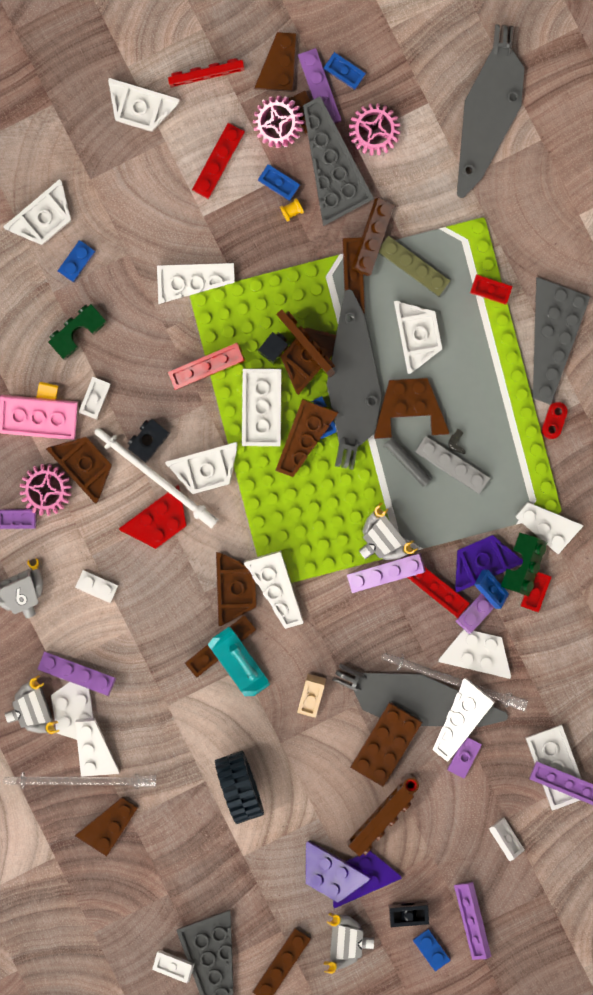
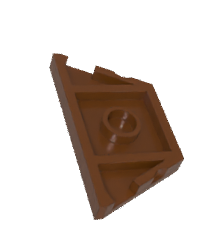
M305 327L304 330L310 336L308 339L310 343L314 340L323 351L321 356L327 355L330 359L336 335ZM297 339L281 355L295 392L299 395L320 371L321 367Z
M87 437L46 448L50 455L95 504L98 503L112 464Z
M216 552L218 626H222L256 608V582L244 563Z

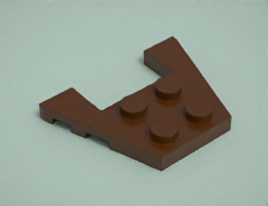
M428 378L389 380L374 439L392 438L391 418L430 416L431 436L449 435V430Z

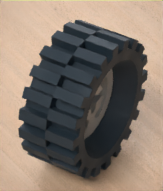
M243 750L216 759L215 768L235 824L263 816L264 809L260 794Z

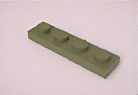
M390 236L381 245L379 254L438 297L449 284V279Z

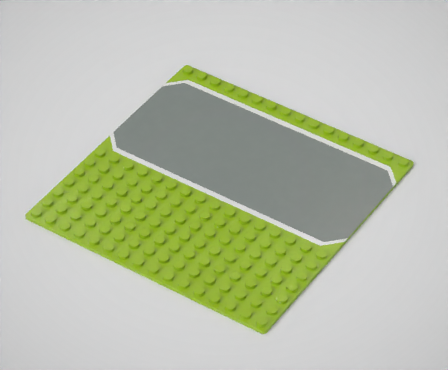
M478 218L395 240L450 280L439 297L379 253L372 274L370 276L363 274L364 316L382 395L377 423L389 380L428 378L449 430V435L431 436L430 416L391 418V435L395 437L394 440L432 478L424 487L386 447L383 448L391 438L374 439V434L358 447L353 470H350L348 467L346 469L341 468V465L340 467H335L339 446L336 432L318 441L294 477L275 471L302 398L313 401L323 397L327 408L332 409L327 389L328 375L321 368L302 392L297 395L281 356L273 365L258 353V349L272 332L282 334L287 339L288 347L296 339L276 315L281 309L285 313L289 311L298 322L296 324L298 328L302 326L303 328L307 327L336 335L345 292L343 254L235 281L231 284L190 295L205 356L239 343L246 361L215 373L210 377L228 444L235 442L238 444L234 469L257 557L281 550L291 583L382 560L383 558L379 559L375 553L365 560L358 551L367 544L363 539L364 534L362 531L366 519L379 503H383L380 506L382 511H385L387 508L389 509L385 516L406 543L413 540L414 542L410 544V547L412 549L418 548V550L520 524L522 522L515 515L527 502L555 514L561 512L508 304L504 305L470 294L476 274L502 283L485 218ZM394 301L432 310L436 313L442 350L411 374L407 373ZM347 315V320L349 322L351 321V316ZM243 369H281V446H242ZM425 436L490 478L480 494L415 453Z

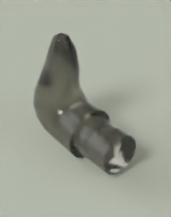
M457 429L450 437L448 446L453 451L465 454V450L457 444L463 432Z

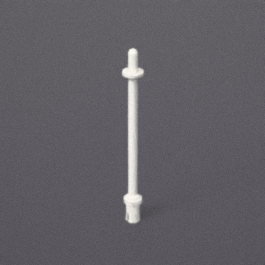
M100 428L95 429V434L107 443L105 445L106 449L110 447L115 449L191 509L196 519L199 518L211 529L214 527L219 519L207 511L204 505L195 504L115 441L117 435L110 437Z

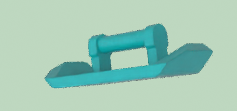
M227 627L208 643L210 649L245 697L255 696L270 685L262 670L231 627Z

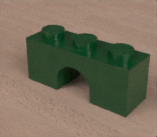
M87 304L78 311L79 315L76 318H69L63 324L65 327L60 332L56 330L49 336L51 340L48 343L63 360H66L79 349L73 341V334L77 329L86 328L94 335L108 323L92 304L89 306Z
M519 532L513 550L521 553L523 563L517 570L506 569L501 587L529 596L548 542Z

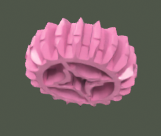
M271 96L269 97V102L267 100L262 101L264 107L258 105L257 108L261 111L260 113L254 112V115L258 117V120H253V123H258V127H255L254 131L260 130L257 137L261 138L264 136L262 142L267 143L269 141L270 147H273L274 144L276 148H280L281 144L284 147H288V141L291 144L295 143L293 137L300 138L297 131H303L299 124H304L305 121L299 120V117H302L304 114L297 113L300 106L293 108L295 101L291 100L288 103V97H284L282 100L281 96H277L275 100ZM277 106L286 108L291 115L283 116ZM272 109L271 119L265 122L267 113ZM278 119H286L280 122L279 125L273 124ZM292 121V127L286 135V125ZM274 128L279 133L280 138L272 136L267 129Z
M369 104L368 111L363 106L361 107L363 114L356 111L355 114L358 118H351V121L355 124H350L349 128L355 131L349 132V136H356L351 142H359L356 149H360L363 146L362 153L365 154L367 149H369L370 156H373L374 150H377V155L380 156V149L388 153L386 146L388 145L393 149L394 144L391 141L398 142L399 139L394 135H400V131L395 130L400 127V123H394L398 120L397 116L390 117L393 114V110L386 113L387 106L379 110L380 104H376V109H373L372 104ZM378 115L374 122L362 121L368 116ZM383 118L389 123L391 133H387L382 128ZM378 123L379 133L376 132V134H373L372 138H370L372 134V129L370 127H374ZM359 126L368 132L366 141L360 136ZM377 137L387 139L381 144H371Z
M41 464L40 471L34 466L33 470L35 473L33 474L28 470L27 474L30 478H22L27 482L26 485L20 484V487L25 488V491H21L20 495L26 494L22 502L29 501L26 508L29 509L33 505V513L40 509L39 515L41 516L44 514V510H46L47 516H50V509H53V512L57 514V506L60 509L65 508L61 504L62 501L69 503V500L64 497L65 495L71 496V493L66 492V489H70L72 486H65V483L70 479H62L65 472L62 471L60 474H57L59 467H55L54 471H52L51 464L48 465L47 470H45L44 464ZM45 474L42 484L32 485L36 477ZM51 475L59 481L61 490L52 487ZM47 484L48 488L55 492H47L46 495H43V492L36 488L45 487ZM30 490L40 494V505L33 500ZM50 495H60L54 504L46 506Z

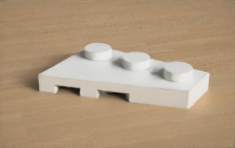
M529 502L515 515L520 522L541 540L548 542L547 545L557 554L564 549L584 526Z
M96 719L76 720L81 777L119 774L120 770L113 759L111 751L108 749Z

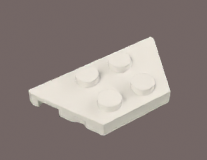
M111 78L108 80L115 121L153 132L180 103V99Z
M59 179L3 227L40 245L46 243L71 222L62 181Z
M394 301L407 373L411 374L442 350L436 313L432 310Z
M237 442L165 463L176 474L178 479L184 483L186 488L192 494L230 484L238 444Z
M463 629L438 659V662L511 678L503 640L499 636L478 631L468 634Z
M69 682L53 693L51 699L54 719L58 721L55 724L56 730H60L57 733L77 740L76 720L92 719L94 715L90 689Z

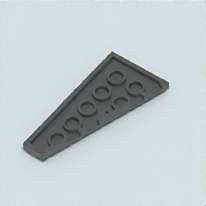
M318 97L303 105L322 222L323 226L374 198L321 97Z
M536 277L532 398L551 405L590 296Z
M231 909L178 928L176 931L187 961L194 963L192 974L200 995H233Z

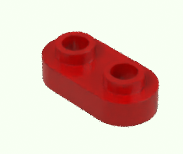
M555 402L549 406L542 425V434L545 438L555 439L561 434L568 413L565 404ZM556 408L561 409L560 415L555 414ZM550 426L555 427L554 433L549 432L548 429Z

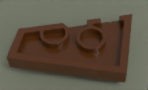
M276 33L255 85V90L293 91L296 33Z
M121 797L79 831L75 837L107 857L138 807Z

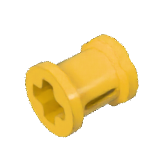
M297 198L288 205L279 207L287 222L293 216L304 213Z

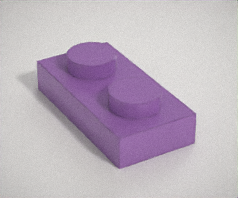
M481 593L457 618L456 622L468 634H471L494 607Z

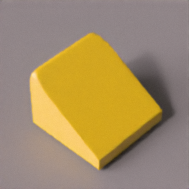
M39 382L36 398L57 400L58 386Z

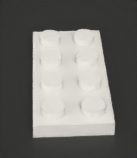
M243 369L242 446H281V369Z
M562 725L525 737L534 763L536 761L581 779ZM543 785L551 810L580 801Z

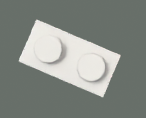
M92 377L79 413L97 420L111 384Z
M83 570L75 588L111 603L118 585Z
M505 818L498 820L489 828L509 861L514 860L525 850Z
M160 950L157 952L152 970L188 983L190 982L194 963Z

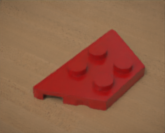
M177 485L175 488L181 492L180 486ZM167 492L121 526L119 530L156 549L187 526L183 503Z

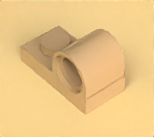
M307 674L297 713L316 718L326 678Z

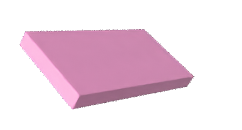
M1 395L0 433L75 440L78 401Z

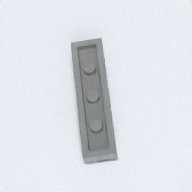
M425 436L415 453L478 494L481 493L490 479L427 436Z

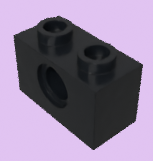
M272 332L258 349V353L274 365L288 347L287 339L279 332L277 334Z
M153 419L150 421L145 420L139 428L142 430L139 435H133L127 443L130 445L127 449L145 463L151 459L170 435L168 431ZM147 434L153 438L150 445H144L142 442V438Z
M427 902L388 905L391 928L429 925Z

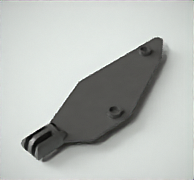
M495 24L493 48L465 99L457 196L459 198H464L483 178L522 104L525 67L512 50L514 26H509L508 29L507 25H502L500 31V25ZM467 167L471 169L470 174H467L465 171Z
M346 290L343 296L331 359L335 365L333 370L336 373L331 377L328 376L327 389L332 410L339 412L334 419L339 441L335 467H340L341 465V468L346 469L348 467L350 470H353L358 447L375 433L382 395L364 313L353 291ZM347 315L351 316L350 322L347 320Z
M341 663L339 668L346 672L337 670L335 674L347 681L338 677H333L332 680L352 689L362 710L380 718L388 703L391 702L423 721L421 726H444L456 695L459 692L423 674L361 673ZM492 706L476 727L505 721L508 715L506 712Z

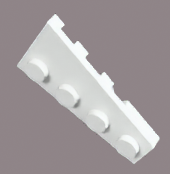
M234 263L157 266L158 304L234 283Z
M281 550L244 561L246 568L251 572L253 579L261 588L265 598L268 599L284 628L303 624L302 614Z
M464 678L461 684L462 686L456 695L454 704L433 748L447 762L495 703L493 699L467 678Z

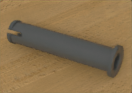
M393 436L383 448L386 447L424 487L432 478L394 440L395 437Z

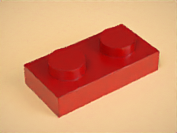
M476 274L470 294L507 305L513 286Z
M538 572L529 596H523L520 606L539 613L551 576Z

